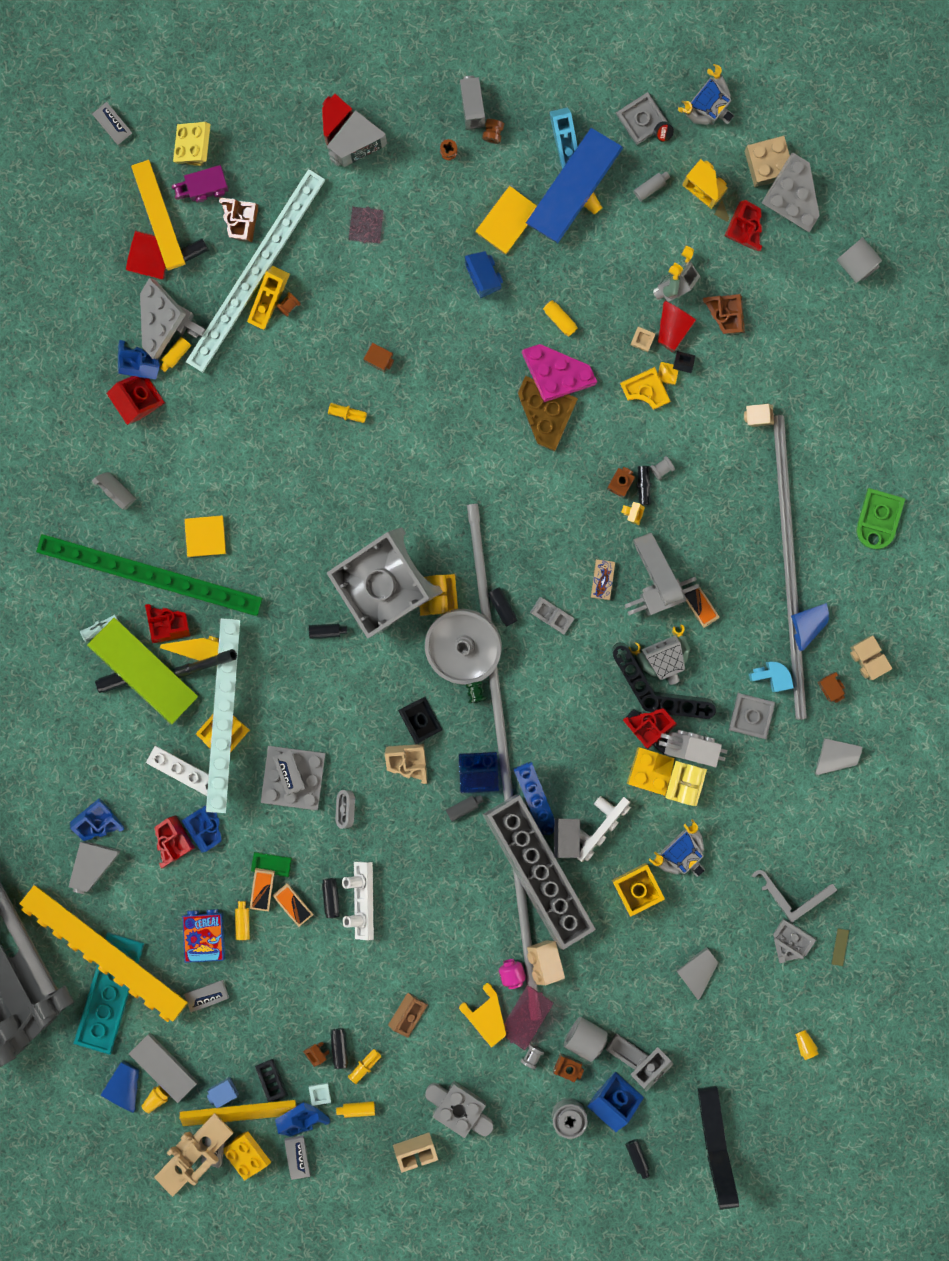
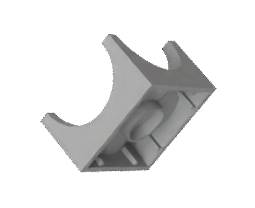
M402 527L385 533L327 572V575L367 639L383 632L409 612L443 593L440 586H435L427 581L413 564L405 548L404 535L406 532Z

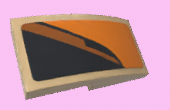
M700 587L684 593L687 600L686 603L703 628L720 618Z
M255 869L250 909L269 912L275 871Z
M288 883L273 894L275 900L298 927L314 915Z

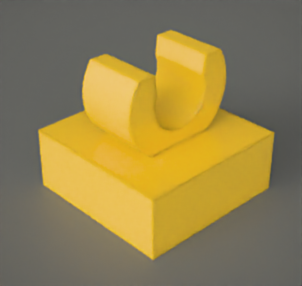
M633 502L632 507L623 505L621 513L628 516L627 520L629 522L639 525L645 507Z

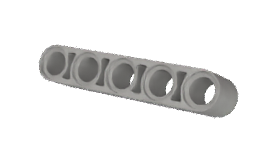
M648 533L633 539L636 550L664 605L666 606L683 599L682 590L653 534Z

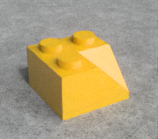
M700 159L688 173L682 186L712 209L726 193L728 187L723 179L716 178V171L713 169V165L706 160Z
M638 747L627 784L665 796L675 758Z
M646 863L612 880L630 917L665 900Z

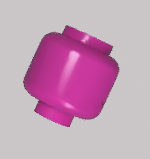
M508 959L499 968L501 982L508 989L519 988L523 985L526 975L521 962Z

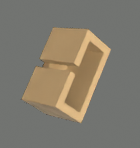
M869 636L850 647L852 650L850 654L855 662L858 661L861 665L860 672L865 679L874 680L892 669L885 655H881L880 651L882 650L874 636Z
M546 940L527 947V957L534 966L532 968V976L537 985L546 986L565 979L556 941Z
M430 1133L393 1145L401 1173L418 1167L414 1155L416 1153L419 1155L422 1166L438 1160Z

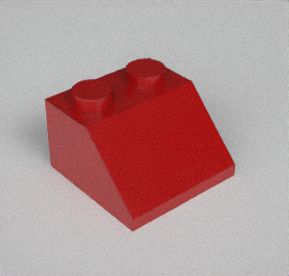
M336 94L332 97L328 96L322 104L323 134L326 145L331 142L353 114L352 108Z
M131 376L117 382L106 393L127 425L142 419L165 403L149 378Z

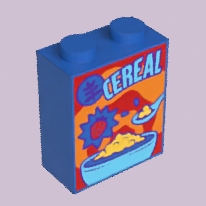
M208 909L207 913H199V910L187 911V914L182 916L185 963L224 960L223 912H218V909Z

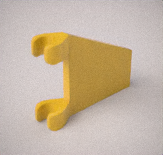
M486 983L483 986V990L490 998L474 1012L465 1002L459 1006V1009L492 1048L506 1036L497 992L489 983Z

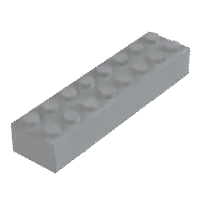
M514 795L482 814L552 939L556 941L557 947L564 950L596 930L521 796Z

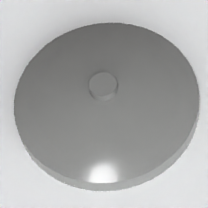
M454 609L439 616L429 628L425 639V653L429 664L439 676L452 683L469 684L484 680L494 671L501 657L502 642L497 628L486 616L470 609Z

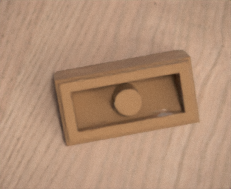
M407 993L388 1026L393 1031L408 1038L428 1005Z

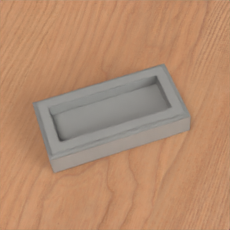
M617 1033L605 1049L634 1070L648 1057V1054Z

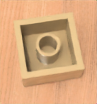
M784 136L747 145L745 155L754 187L773 183L790 155Z

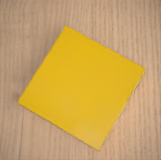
M223 516L184 519L187 557L226 554Z

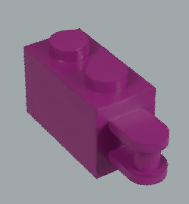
M221 165L184 175V182L172 185V189L176 193V200L190 197L192 202L196 201V203L204 202L210 196H224L225 192L229 191ZM187 187L188 191L183 192L182 188Z

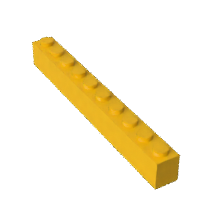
M34 885L20 902V905L23 906L21 910L30 917L32 914L38 918L37 922L44 928L49 926L54 930L52 932L54 936L60 940L62 938L66 939L69 942L67 945L74 951L79 949L83 952L84 955L82 957L90 963L94 961L100 965L98 969L105 975L110 973L115 977L113 979L114 982L121 987L126 985L130 988L128 992L137 999L139 996L145 1000L143 1004L151 1010L156 1008L160 1011L159 1016L165 1021L169 1022L171 1020L174 1022L188 1004L185 999Z

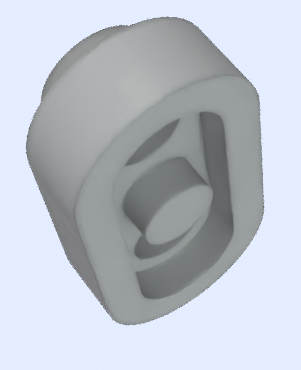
M341 790L337 794L335 820L339 828L348 829L354 823L355 796L351 790Z

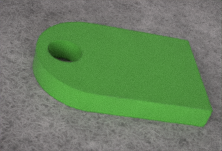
M867 488L856 527L857 537L865 547L881 549L892 542L905 498ZM870 534L877 535V544L872 545L869 543L868 537Z

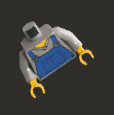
M713 64L715 67L714 73L711 69L707 70V73L714 77L713 79L710 77L691 102L682 101L685 109L678 107V111L685 113L694 124L714 125L718 118H720L728 125L735 116L727 110L731 102V94L721 74L722 69L719 65Z
M691 819L692 825L687 827L684 824L685 829L659 854L654 852L656 859L651 860L649 858L653 865L658 866L665 872L676 875L681 872L686 874L691 870L698 877L705 871V868L698 862L704 857L702 854L704 851L703 838L698 830V825L693 819Z

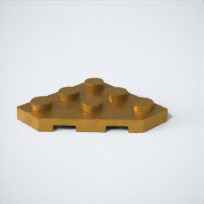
M525 376L518 391V397L537 444L555 452L578 398L567 394L544 402L534 379Z

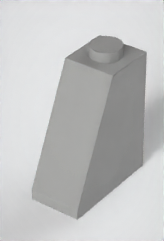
M465 76L460 80V89L466 129L485 127V113L479 77Z
M86 841L80 842L69 887L73 888V892L84 894V892L90 891L118 857L120 850Z

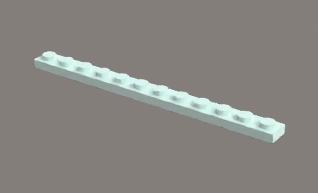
M308 169L188 357L186 363L200 372H204L264 278L266 271L269 270L324 184V178Z

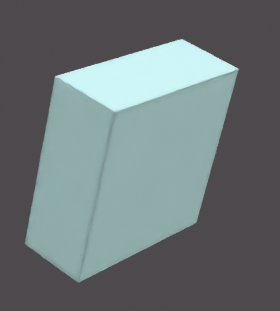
M328 1082L309 1085L312 1106L331 1103Z

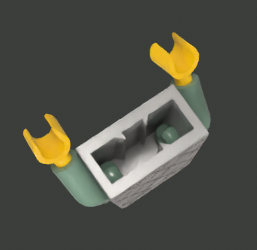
M685 246L681 255L686 257V260L682 261L681 266L674 263L668 271L669 274L661 280L658 288L654 289L653 293L658 300L664 297L669 302L692 290L700 278V275L690 261L694 254L693 248Z
M681 624L680 633L676 632L675 627H673L672 633L674 636L642 649L643 653L640 652V645L636 642L638 650H631L632 654L636 655L635 659L642 670L651 676H658L660 680L667 678L670 685L680 681L677 673L685 670L684 664L688 660L690 651L686 637L683 636L685 629Z

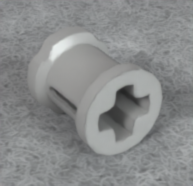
M667 456L663 457L664 460L656 465L650 466L658 480H661V477L668 472L675 471L672 462Z
M529 1044V1050L525 1058L521 1059V1063L535 1070L540 1056L544 1055L545 1052Z

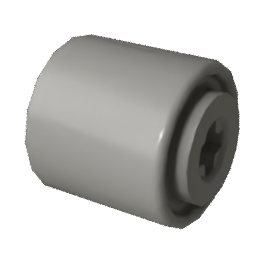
M862 237L837 259V262L858 283L860 280L864 281L877 270L882 259Z
M580 1016L568 1032L564 1041V1047L592 1062L595 1058L599 1057L606 1045L607 1031Z
M571 1098L563 1099L553 1108V1126L560 1136L573 1139L584 1133L588 1120L586 1111L580 1102ZM568 1116L576 1119L572 1126L569 1123L565 1124Z

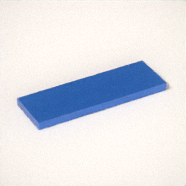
M590 128L526 224L558 244L623 147Z

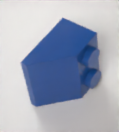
M486 251L465 256V266L480 298L501 289L503 280L500 273H495L493 266H495L491 255L488 256Z
M614 1072L593 1096L587 1107L612 1130L617 1132L628 1124L644 1097Z

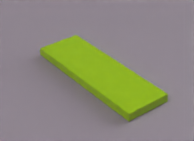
M113 618L87 644L99 658L171 725L198 698L185 683L116 618Z

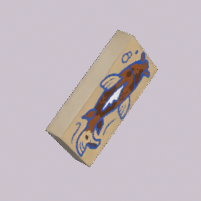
M596 559L591 598L610 600L615 562Z

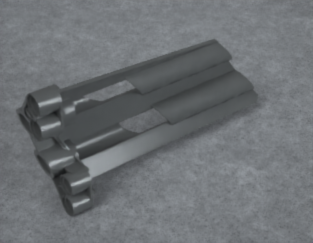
M0 883V915L19 948L15 956L8 957L0 943V1067L17 1058L16 1056L43 1029L50 1025L63 1009L73 1004L74 1000L66 985L57 989Z

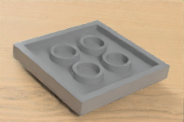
M268 746L261 803L318 810L326 753ZM291 750L305 789L287 796L273 757Z

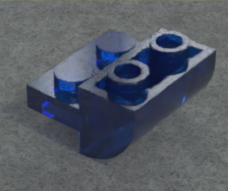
M497 752L459 754L461 794L499 792Z

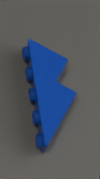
M530 761L513 768L533 819L541 834H553L555 819L532 762Z

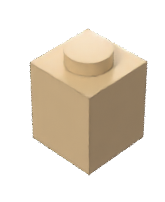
M773 405L746 406L747 411H744L745 423H748V426L774 425Z

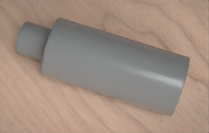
M667 172L663 174L657 173L634 189L633 192L638 200L642 202L666 185L665 181L670 178V175Z

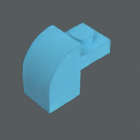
M766 662L767 670L764 667L753 669L754 673L749 674L750 681L769 678L772 692L794 688L789 670L778 662Z

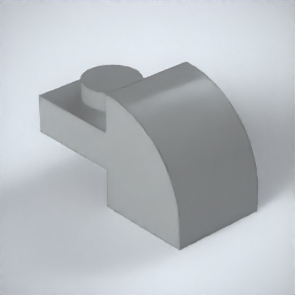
M181 307L186 315L178 326L177 331L183 335L186 329H188L187 333L194 338L202 337L206 330L191 321L194 317L192 312Z

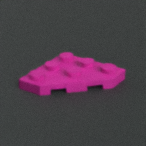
M541 344L522 350L524 360L544 402L594 386L597 383L593 371L588 364Z

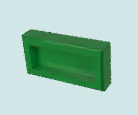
M254 852L251 871L255 872L256 868L275 871L274 875L289 877L292 857Z

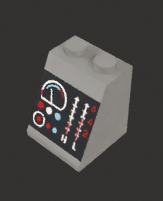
M355 110L327 145L329 159L337 166L340 164L346 167L385 147L387 144L386 134Z

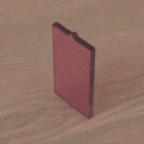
M527 985L504 1023L505 1037L510 1040V1043H514L523 1050H526L554 1002L546 998L542 992L539 993Z

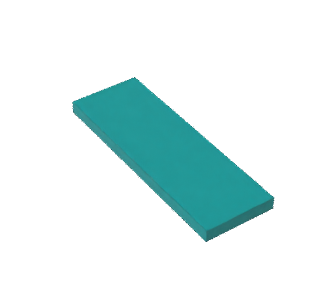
M107 932L105 939L139 964L145 943ZM97 964L73 1044L111 1055L130 988L126 985L122 987L113 981L115 977L110 973L105 975L98 969L100 965Z

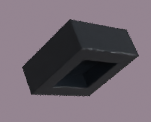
M677 351L673 369L692 373L695 355Z

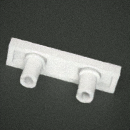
M158 746L153 748L146 761L147 764L207 796L208 773Z
M602 796L596 800L594 805L607 816L593 836H589L580 829L582 849L579 858H577L581 862L584 860L588 861L595 853L592 851L596 845L601 846L607 838L604 836L607 831L610 830L612 832L619 822L616 820L619 816H625L631 807L628 806L631 803L623 797L617 806H613Z
M358 861L354 862V876L344 877L342 880V886L345 889L354 888L355 915L345 916L343 918V925L348 928L355 927V939L374 940L372 862Z

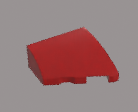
M747 200L740 201L724 236L753 250L761 251V208Z

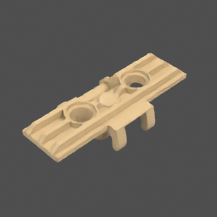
M214 1113L194 1135L190 1131L185 1132L181 1137V1141L167 1151L169 1156L172 1154L174 1157L154 1178L172 1197L187 1182L195 1186L198 1183V1179L211 1165L218 1162V1158L214 1153L234 1132ZM203 1137L210 1138L211 1145L209 1147L202 1143ZM202 1155L205 1158H207L204 1161V1163L195 1172H193L194 1170L191 1168V1166ZM177 1166L181 1168L182 1173L178 1171Z

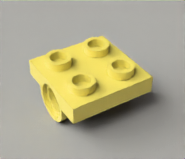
M207 122L177 124L174 163L202 166L203 162L207 161L211 124Z
M675 761L665 798L697 806L707 769Z

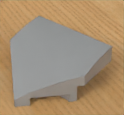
M784 918L773 933L779 963L798 958L803 959V956L807 955L816 941L815 937Z

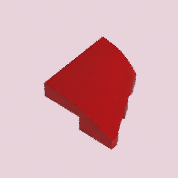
M665 301L663 303L658 343L673 353L696 319Z
M150 604L145 605L152 643L190 637L186 613L180 611L173 612L167 608H151Z
M664 708L623 719L624 723L647 750L662 738L661 734H667L677 725Z
M176 815L165 819L155 826V835L158 839L157 850H160L162 862L159 863L161 869L195 848Z

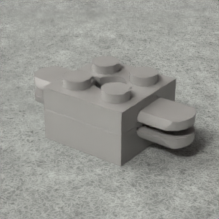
M693 577L683 582H679L677 579V582L682 590L681 586L694 582L697 579ZM696 584L682 590L683 599L665 606L655 585H652L642 590L643 593L639 595L640 599L624 606L628 608L642 602L643 606L628 611V616L644 609L647 616L687 601L684 593L695 590L700 586Z
M678 730L677 733L669 732V735L661 734L662 738L668 739L667 743L659 742V745L666 746L664 752L666 755L713 767L717 766L718 760L725 761L726 759L719 756L720 752L727 754L728 750L721 749L722 745L715 743L714 738Z
M456 1081L452 1082L448 1090L437 1083H432L427 1087L426 1099L437 1106L433 1111V1118L463 1138L467 1136L471 1129L481 1136H487L492 1132L493 1121L482 1113L486 1107V1101Z

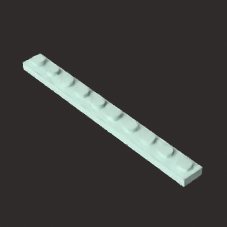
M220 619L218 654L234 649L238 657L240 620ZM237 659L217 665L206 812L226 813Z

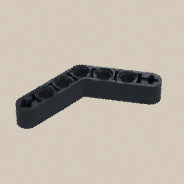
M619 642L613 646V657L645 711L654 712L664 708L670 715L710 719L715 715L716 708L711 699L654 692L628 645ZM618 649L624 651L626 657L625 661L623 660L621 654H618ZM628 665L636 667L632 673L626 672L625 669ZM638 681H643L645 686L642 689H637L635 684ZM647 698L655 700L652 705H646L644 701ZM666 700L674 702L670 708L664 707L663 704ZM686 702L693 704L689 710H684L682 707ZM706 705H709L710 709H708L707 712H704L703 708H706Z
M717 1086L697 1088L705 1145L708 1151L707 1158L719 1210L739 1207V1199L726 1146Z

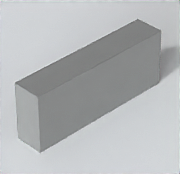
M151 1033L129 1053L177 1103L198 1083Z

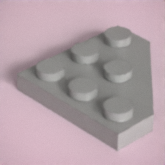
M791 153L761 203L807 232L811 231L820 216L809 162L795 153Z
M149 278L140 293L142 347L152 359L158 360L186 313L155 279Z

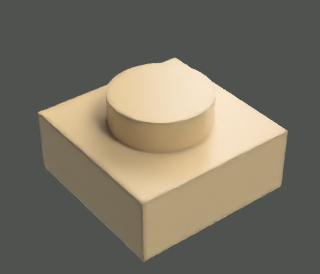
M638 327L630 345L648 352L655 333Z

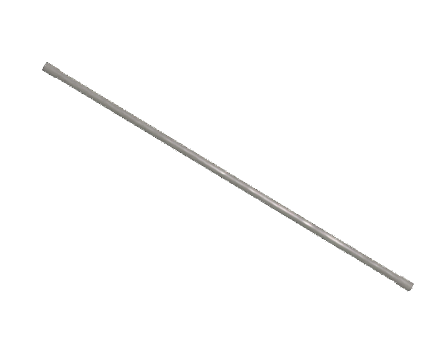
M478 504L467 505V512L471 528L481 614L492 622L480 531ZM496 666L489 675L505 801L513 796L498 667ZM513 870L529 994L531 1020L542 1019L537 984L532 976V968L534 966L527 957V947L532 946L526 892Z

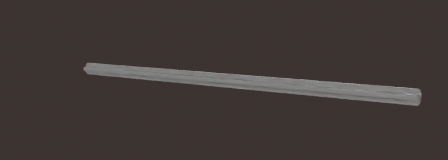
M783 415L774 416V436L796 719L800 720L806 719L807 715L802 651L798 649L794 634H797L791 618V615L799 613L785 422Z

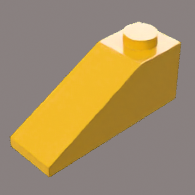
M275 266L266 271L247 320L248 323L265 330L276 307L275 305L284 291L289 273Z
M209 636L208 639L199 638L161 644L160 648L200 661L218 655L219 638Z

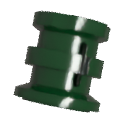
M482 681L466 684V688L469 691L467 695L470 696L469 704L487 699V697L483 696Z

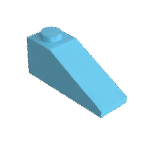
M568 107L549 112L562 169L578 147L572 114Z

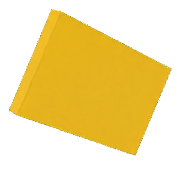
M509 186L475 233L506 255L527 228L526 222L537 206Z

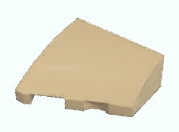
M424 744L386 747L385 760L387 771L400 773L406 778L413 777L422 780L421 783L427 784Z

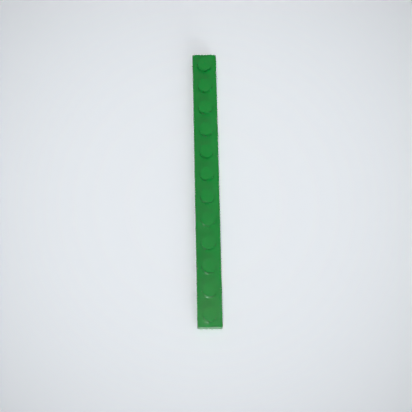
M41 534L36 550L37 553L257 617L263 598L44 534Z

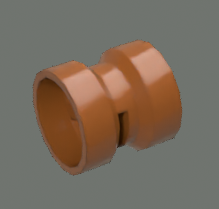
M486 119V131L483 132L482 139L486 142L499 144L501 141L500 133L503 131L504 123L495 119Z

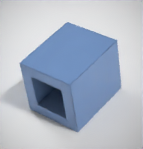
M230 1077L212 1086L207 1091V1098L210 1104L215 1105L216 1108L237 1098L239 1095Z

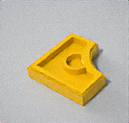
M655 367L620 382L628 401L633 399L643 400L653 410L671 402Z

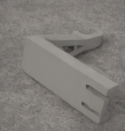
M762 870L755 871L752 874V877H756L758 874L763 876L766 880V885L762 886L761 890L767 889L790 922H794L837 891L833 884L829 885L796 910L790 912L792 908L767 874Z

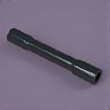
M230 649L218 655L176 667L175 675L178 678H182L197 671L237 659V653L234 649Z

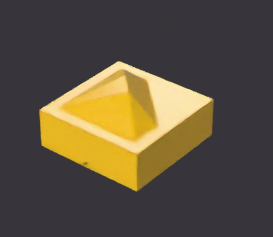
M660 362L658 374L662 383L675 385L678 370L673 369V364Z

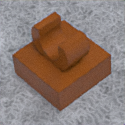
M323 1042L311 1045L303 1051L314 1067L327 1060L325 1056L329 1054V1050L324 1053L320 1051V1047L324 1044Z

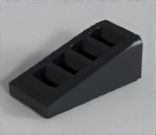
M274 1059L255 1066L268 1103L288 1096ZM268 1067L272 1068V1070L266 1073L262 1072L263 1069H266ZM274 1074V1078L265 1080V1077ZM277 1081L278 1085L271 1088L268 1087L269 1084ZM275 1090H280V1093H277L275 1095L271 1094V1092Z

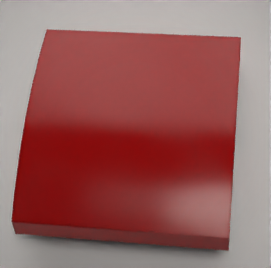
M135 231L126 270L163 280L166 266L155 235Z

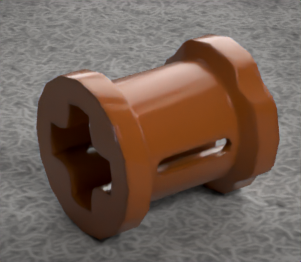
M447 139L441 143L440 153L442 158L450 161L457 156V144L455 141ZM452 147V151L446 153V149Z
M288 292L287 297L275 306L288 317L289 313L296 306H300L301 303Z

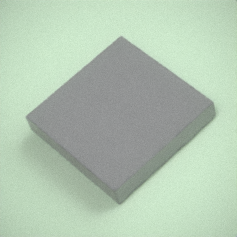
M648 92L616 112L617 117L636 146L654 135V128L658 123L662 121L667 122Z
M737 693L728 730L767 739L775 702Z

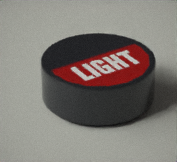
M666 121L658 123L654 128V136L661 142H666L673 136L674 129Z

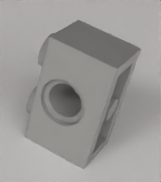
M657 1047L630 1075L647 1092L674 1064Z

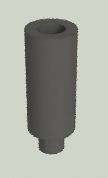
M472 795L446 809V812L451 822L479 808L478 804L484 801L481 795L475 798Z

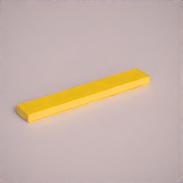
M146 160L131 165L167 271L186 265L150 161Z
M295 1100L181 1111L180 1121L182 1126L202 1125L214 1113L223 1122L280 1117L295 1108L297 1104Z

